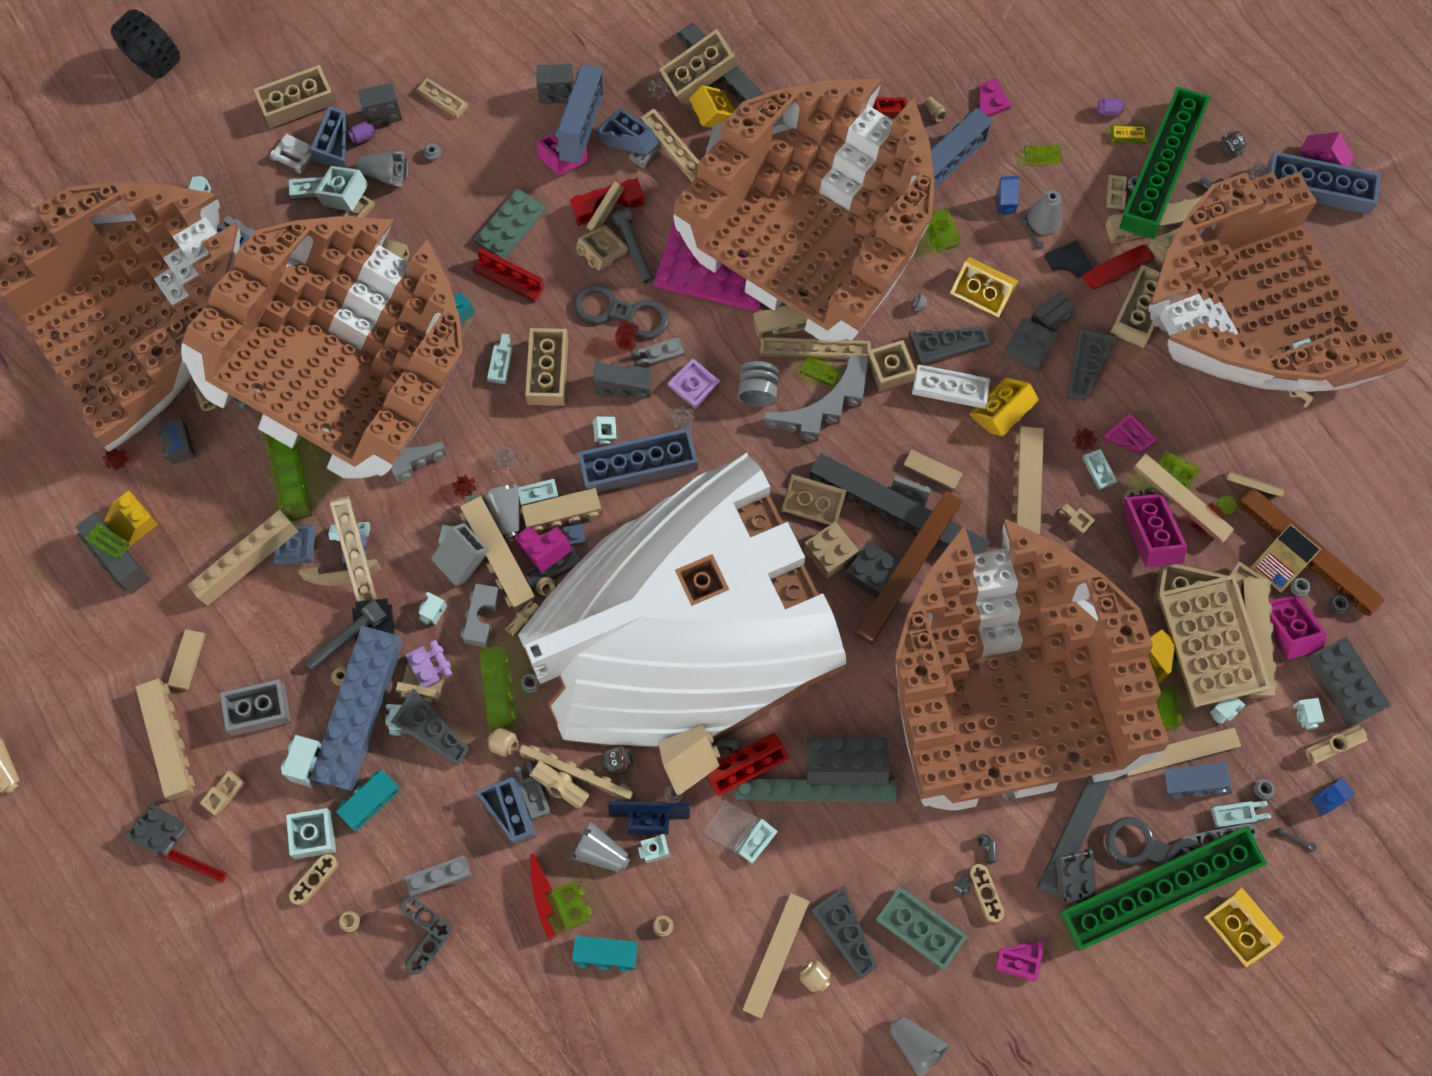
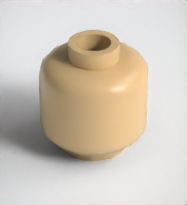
M503 728L496 729L488 736L487 742L490 751L502 757L514 754L518 748L516 735Z
M809 960L801 967L799 971L800 981L811 992L819 990L822 992L829 986L830 972L818 960Z

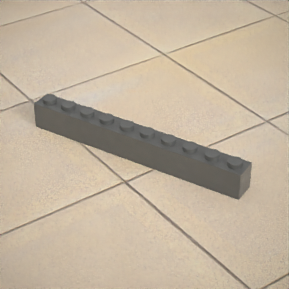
M822 453L810 471L809 478L811 480L847 490L845 494L847 501L861 505L868 512L873 511L883 520L892 521L900 529L911 531L915 537L932 513V510ZM951 521L935 547H941L946 550L963 527ZM966 529L973 555L986 552L991 541Z

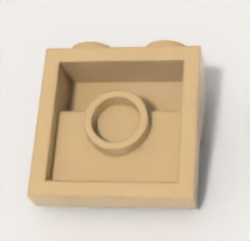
M606 225L579 237L576 245L577 253L580 256L584 255L590 267L596 268L598 271L611 266L615 259L626 254L629 249Z

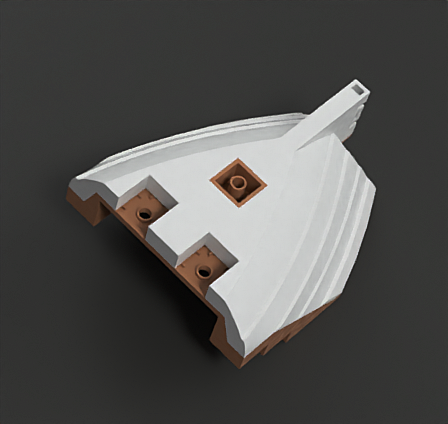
M747 453L697 476L674 495L665 498L639 518L624 524L603 538L548 595L518 634L540 685L558 677L561 680L563 687L548 703V706L563 741L611 747L659 748V741L700 725H704L706 732L710 731L713 739H716L770 715L771 708L807 693L808 686L845 670L846 654L832 610L824 594L818 595L804 566L805 556L788 522H782L770 498V485L762 469ZM762 518L765 520V524L757 526L754 524V520ZM791 588H797L800 594L792 597L788 591Z

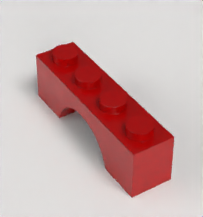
M638 178L628 179L619 183L625 189L616 203L629 207V209L645 205V196ZM612 184L606 188L596 189L584 195H576L570 199L571 209L578 226L590 222Z

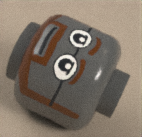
M1232 130L1221 137L1220 146L1227 156L1235 155L1238 157L1245 152L1244 148L1247 146V141L1240 131Z
M623 746L606 750L604 758H602L603 768L612 775L628 771L633 764L630 750Z

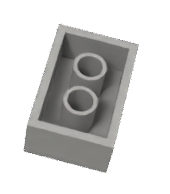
M280 679L220 693L225 730L231 736L291 723L286 688Z

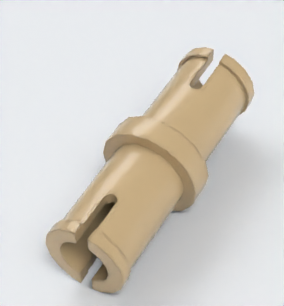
M530 600L520 613L517 612L515 614L516 617L505 630L515 637L518 631L527 624L539 606Z

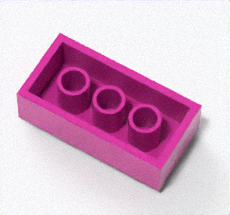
M1163 494L1125 497L1122 516L1145 568L1183 564L1187 545Z

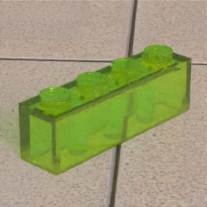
M503 646L479 649L488 726L490 730L514 727V720H517L516 709H512L511 701H515L513 689L509 688V682H512L511 671H507L506 665L510 663L509 653L504 651Z

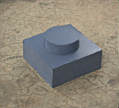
M583 524L564 527L565 536L568 538L570 546L586 544Z

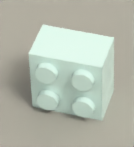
M330 166L314 193L326 208L353 212L369 184L360 170Z
M295 735L294 740H291L289 743L287 759H284L282 762L281 774L290 782L314 788L315 781L311 780L310 777L321 743Z
M328 808L286 815L289 853L291 857L301 859L336 853L333 815Z

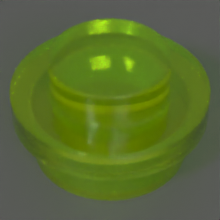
M1223 496L1218 500L1217 508L1222 514L1228 515L1236 510L1237 503L1232 497Z

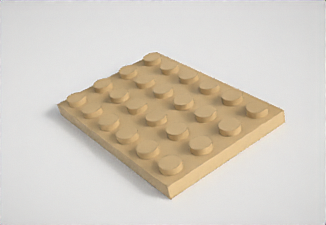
M1235 575L1157 594L1169 634L1175 645L1174 650L1193 708L1272 689Z

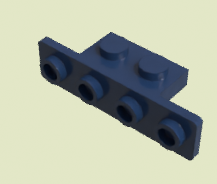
M618 800L609 801L608 804L610 817H629L628 834L669 835V818H690L689 803Z

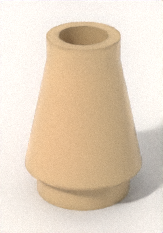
M928 97L924 101L933 121L941 122L946 118V108L934 100L933 97Z

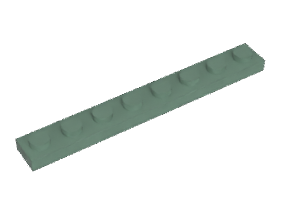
M750 779L735 787V801L896 802L897 790L896 780H888V785L807 784V780Z

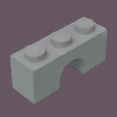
M475 584V588L471 590L469 597L471 605L470 608L467 607L465 613L467 622L466 626H463L461 630V637L465 644L488 648L492 628L490 624L480 622L479 617L488 610L497 612L501 594L498 587Z
M463 855L405 876L410 895L418 899L434 893L435 889L449 884L457 885L473 879L468 859Z

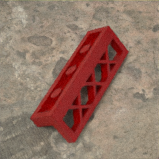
M481 247L478 249L479 259L472 268L473 272L536 303L545 289L543 278Z

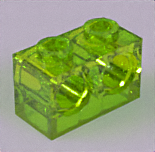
M1165 451L1158 463L1162 468H1169L1170 472L1168 473L1188 490L1200 470V467ZM1180 475L1185 476L1187 480H1183Z
M572 881L552 890L567 931L591 922L589 917L592 916L589 905H584L582 897L585 894L581 884L577 886L576 882ZM567 891H574V899L570 901L565 900V893ZM573 911H582V917L579 920H573L571 918Z

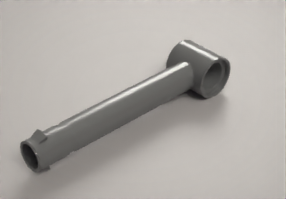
M629 207L611 212L615 227H620L643 283H651L653 281L652 274L630 224L633 222Z
M375 600L361 610L363 615L305 661L311 670H314L324 660L359 634L361 626L367 627L371 624L374 627L387 617Z

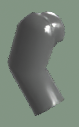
M1202 177L1197 185L1207 191L1212 184L1224 179L1218 178L1216 182H1210Z
M722 737L712 744L713 747L717 746L719 752L724 748H730L732 752H737L741 748L739 740L732 737Z
M986 834L978 835L976 842L987 852V862H997L996 842Z

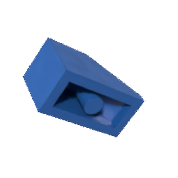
M1019 176L1000 178L995 195L998 214L1011 215L1016 213L1019 199Z
M1342 777L1310 800L1323 816L1346 802L1355 793Z

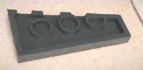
M985 327L961 328L960 330L943 329V331H909L908 333L920 365L930 364L982 349L991 344Z
M1080 329L1067 392L1068 398L1086 400L1116 336Z
M414 688L391 720L392 724L457 766H459L469 750L466 744L449 728Z
M843 886L813 908L811 913L861 980L875 970L877 964Z

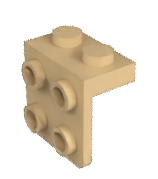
M408 661L403 682L397 683L396 691L400 697L406 699L414 688L427 703H438L445 676L441 673L438 675L441 682L429 688L422 687ZM431 661L434 668L439 665L438 662Z

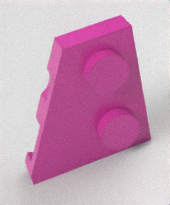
M996 78L980 84L979 107L980 111L985 115L991 117L1011 108V104Z
M1131 413L1103 436L1105 441L1141 454L1157 440Z
M1045 941L1000 948L995 970L1036 982L1038 980Z

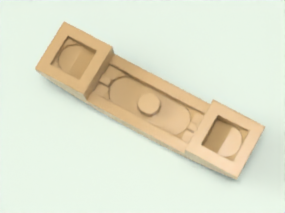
M376 559L367 560L370 574L372 575L380 569V565ZM318 567L299 570L303 580L318 585L337 586L352 583L348 570L322 574Z

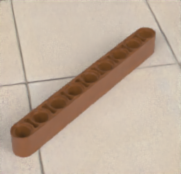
M1249 488L1236 501L1237 506L1275 539L1292 524L1316 544L1321 550L1306 566L1341 596L1346 597L1348 602L1361 613L1371 616L1384 602L1383 597L1259 491Z
M948 491L943 494L855 632L856 636L869 644L873 643L958 511L963 500Z

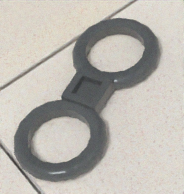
M595 284L586 286L575 297L574 308L576 314L581 320L590 324L604 323L610 318L626 322L629 331L640 339L656 338L664 333L668 326V312L661 303L655 300L645 299L635 304L617 300L615 294L609 288ZM592 293L605 295L610 302L608 310L598 316L585 313L581 305L587 295ZM643 308H653L661 315V323L654 330L642 331L633 322V317L637 311Z
M1124 817L1116 820L1111 824L1106 834V845L1110 855L1114 860L1128 866L1139 865L1146 860L1161 865L1172 860L1176 852L1181 848L1196 849L1202 846L1196 840L1190 839L1176 841L1171 846L1154 840L1148 825L1140 819L1133 817ZM1123 826H1135L1144 834L1145 848L1137 857H1126L1116 848L1114 842L1115 835Z

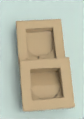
M1108 176L1106 208L1125 209L1127 177Z
M227 771L217 786L209 790L200 804L216 816L245 785V782L232 771Z

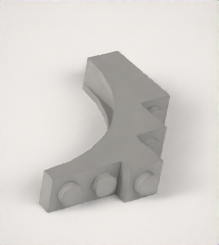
M850 355L846 371L839 383L829 394L818 402L795 411L765 412L764 426L770 429L782 428L789 432L800 431V438L805 441H818L821 421L829 424L840 423L843 403L849 406H861L868 358Z
M442 441L428 446L405 447L391 467L397 483L409 481L415 476L413 469L422 468L431 461H439L447 455Z

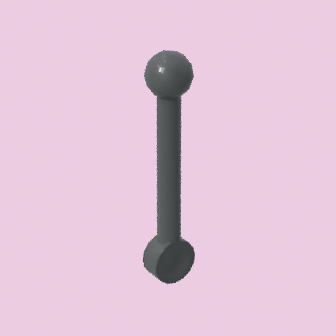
M1022 218L1021 224L1025 225V227L1037 243V249H1042L1044 243L1038 240L1033 230L1027 223V218Z
M1282 828L1276 829L1277 835H1283L1306 846L1310 852L1317 849L1314 843L1309 844L1284 832Z

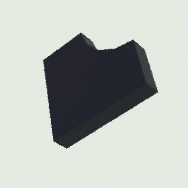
M1077 240L1044 255L1052 271L1066 270L1077 279L1093 269L1092 264Z

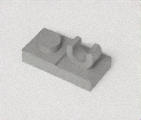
M895 476L891 486V490L924 507L931 491L928 486L923 487L919 483L915 484L898 476Z

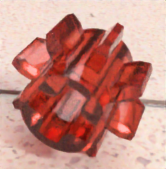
M1087 427L1083 431L1077 430L1076 436L1072 439L1073 442H1076L1075 448H1079L1083 452L1088 448L1092 450L1094 443L1097 441V438L1093 435L1095 431L1087 430Z
M117 447L110 452L106 450L105 456L102 457L106 462L105 466L108 469L112 467L115 471L122 467L125 468V462L129 460L125 455L124 449L118 450Z
M467 474L464 477L457 476V481L452 483L453 487L456 488L454 490L455 495L460 494L462 499L472 496V492L477 490L476 486L473 485L475 483L474 478L469 480Z

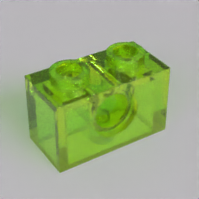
M948 208L932 212L931 221L926 229L931 235L932 246L936 247L938 253L958 247L960 236Z

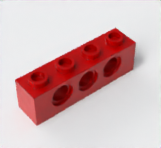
M772 733L718 761L719 767L706 777L717 796H720L783 763L789 757L781 740L775 733Z

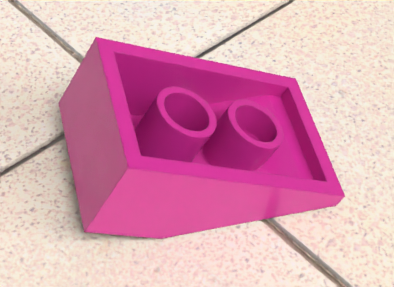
M1290 595L1269 601L1272 606V613L1270 615V623L1273 624L1272 634L1277 646L1287 659L1313 653L1324 648L1327 633L1300 597Z

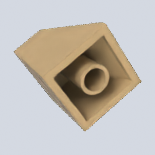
M704 725L658 742L663 766L677 795L682 794L719 767L717 758H720V753L717 746H712L711 743L714 742L710 731L706 732Z

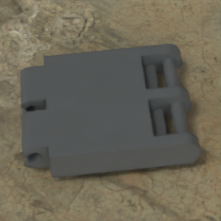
M150 804L148 811L142 818L136 820V825L129 832H126L124 837L158 857L160 854L167 856L175 846V843L171 840L178 842L187 830L183 827V821Z
M1085 849L1084 852L1080 853L1076 851L1071 852L1070 855L1066 856L1057 855L1059 896H1062L1063 902L1071 903L1093 896V891L1096 890L1092 849Z

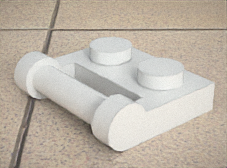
M286 134L276 149L272 150L269 158L274 162L279 161L302 174L311 162L310 149L312 145ZM284 153L290 157L299 160L300 162L297 163L285 156H282V154Z

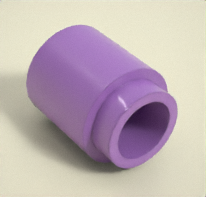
M1121 98L1099 100L1097 105L1098 115L1103 117L1120 116L1124 112V102H1121Z
M365 121L351 127V130L347 132L353 144H360L374 138L375 130L371 123L368 124Z

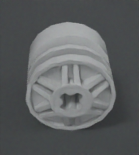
M762 361L744 363L740 369L741 383H739L738 399L744 404L763 407L773 405L777 397L776 385L778 384L779 369L771 363Z

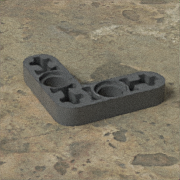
M407 895L400 900L399 909L424 928L426 933L406 958L405 967L412 974H420L449 937L451 926L418 899ZM413 900L412 905L418 909L416 913L409 908L405 910V903L407 901L411 902ZM423 912L430 913V920L427 923H421L420 916ZM434 922L441 927L445 924V932L437 934L438 929L432 926ZM427 941L433 942V949L430 952L423 951V945ZM420 952L423 956H426L425 960L422 957L420 958L417 953ZM413 960H414V961H417V960H418V964H419V967H418V968H416V967H413V968H412L411 962H412Z

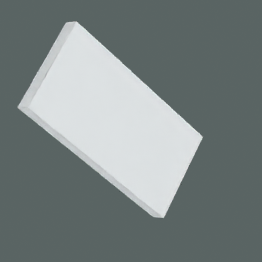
M917 364L912 395L985 409L990 378Z

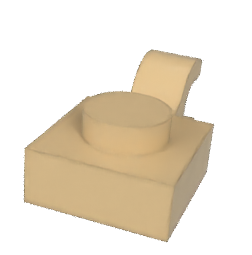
M1065 504L1059 511L1060 515L1070 519L1067 524L1081 536L1095 521L1081 508L1076 512L1068 504Z

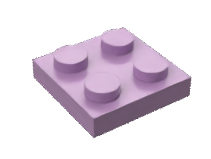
M694 359L668 382V387L695 409L720 385V380Z

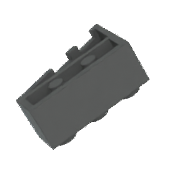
M595 358L593 372L595 394L602 397L616 395L621 398L635 396L640 399L651 397L652 369L632 365L625 368L617 366V362H611V365L600 363V359Z

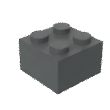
M572 64L537 65L536 84L539 102L545 104H567L574 82Z
M393 83L358 90L361 108L368 124L371 123L373 127H378L402 120Z
M1023 317L1006 348L1004 356L1037 372L1057 333Z
M868 541L848 569L845 579L877 598L900 561Z

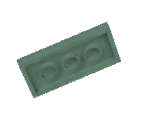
M517 189L476 236L474 242L483 249L506 259L547 210L546 206L520 189Z
M900 886L875 920L943 971L968 937Z

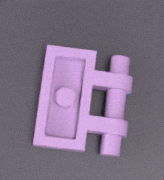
M437 640L429 643L432 649L429 652H426L424 646L406 654L414 674L422 687L429 688L441 682L438 677L441 673L444 674L445 678L453 675L450 670L451 665L449 661H446L443 655L444 650L442 646L438 645ZM436 657L439 665L434 668L431 659Z

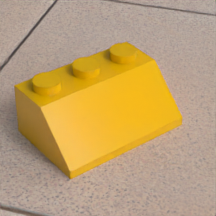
M969 257L964 262L950 294L999 318L1018 280Z
M1005 378L988 394L986 408L975 407L969 415L989 433L1003 436L1008 433L1015 423L1021 420V417L1033 408L1039 399L1030 383Z
M1242 887L1204 917L1246 968L1277 947L1284 938Z

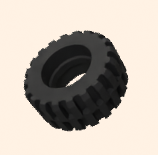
M136 9L128 10L112 25L111 35L117 46L121 48L122 52L138 68L151 77L163 78L179 63L180 52L177 50L176 44L173 43L171 37L156 22L143 12Z

